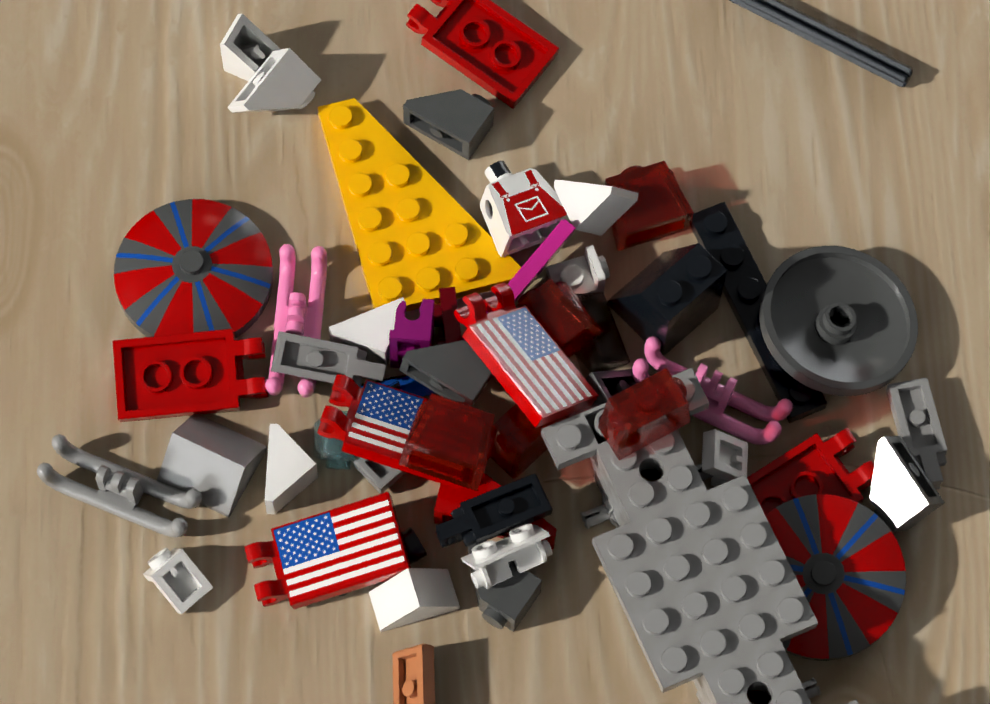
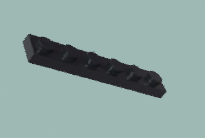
M725 202L689 215L688 223L698 243L727 270L723 293L778 402L786 398L793 404L791 413L786 417L788 422L792 423L824 410L827 406V401L823 393L803 385L790 376L776 362L766 346L760 329L759 307L767 284Z

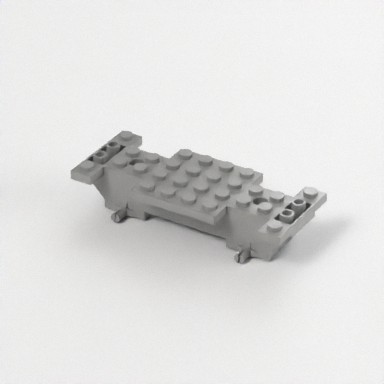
M693 368L542 428L541 436L557 470L590 457L594 470L593 477L602 494V505L581 512V518L585 522L584 525L587 529L606 520H610L616 527L592 538V544L662 693L693 680L697 688L696 695L701 704H752L748 700L747 694L754 690L765 693L769 699V704H811L810 698L821 695L820 688L816 686L817 682L814 678L801 683L782 642L816 628L818 621L746 475L707 490L703 480L714 476L702 471V463L695 466L674 423L709 408V401ZM646 469H653L661 475V478L651 482L643 479L640 473ZM856 699V700H853V701H851V702H849V703H846V704H859V703H858V701H857V699Z

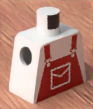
M497 161L485 170V175L490 183L486 186L483 193L480 209L501 258L542 243L561 220L564 221L566 219L568 222L570 221L557 193L537 170L529 168L512 174L505 161Z

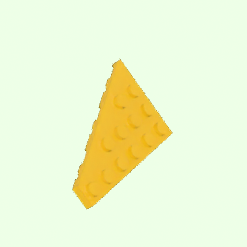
M355 98L317 107L373 309L403 297L406 302L407 312L419 309L423 299H433L434 303H439V288L455 287L456 298L459 299L474 292L480 294L492 291V286L503 282L509 283L521 266L510 255L500 257L492 237Z

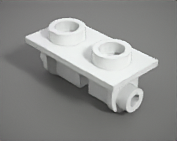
M523 524L510 530V536L497 542L493 540L485 541L474 546L471 550L472 553L461 559L462 562L476 570L471 573L475 587L478 589L484 586L488 589L513 577L508 562L513 560L519 573L547 562V557L553 554L549 542L545 539L550 536L549 532L535 524Z

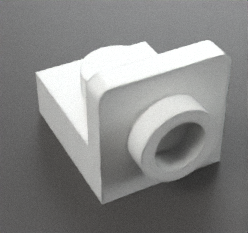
M593 245L585 247L584 256L547 266L546 270L559 307L604 294L605 281L610 277L605 257L603 255L597 256Z
M716 429L703 432L702 471L714 476L711 478V485L716 487L743 475L747 477L748 443Z
M167 547L162 549L148 561V565L151 568L143 574L148 581L156 585L178 614H183L213 588L183 549L174 548L171 551Z

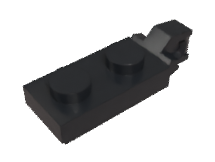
M531 474L461 502L459 508L451 511L453 519L436 525L435 534L442 548L462 540L466 547L473 544L477 545L507 533L517 526L529 524L552 514L553 509L537 475Z

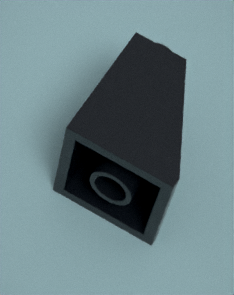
M699 243L666 251L607 301V305L645 342L652 336L659 338L661 341L660 352L664 356L718 309L727 270Z

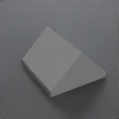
M193 414L172 432L157 481L185 492L197 489L202 495L201 505L226 517H230L263 458L267 446L204 416Z

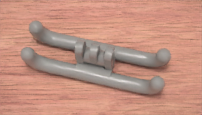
M58 434L52 438V447L62 458L96 473L95 479L99 490L64 477L56 472L49 463H42L37 468V474L46 485L62 494L165 536L176 538L186 534L188 524L183 518H176L172 521L139 508L137 505L143 493H146L181 508H197L202 501L200 491L197 489H191L188 492L179 490L83 451L72 445L64 435Z

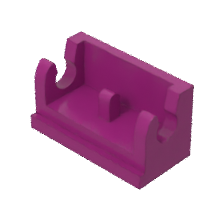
M433 299L422 300L419 308L420 316L416 320H409L405 317V301L400 302L398 305L394 330H390L389 333L391 368H400L402 359L407 351L433 346Z

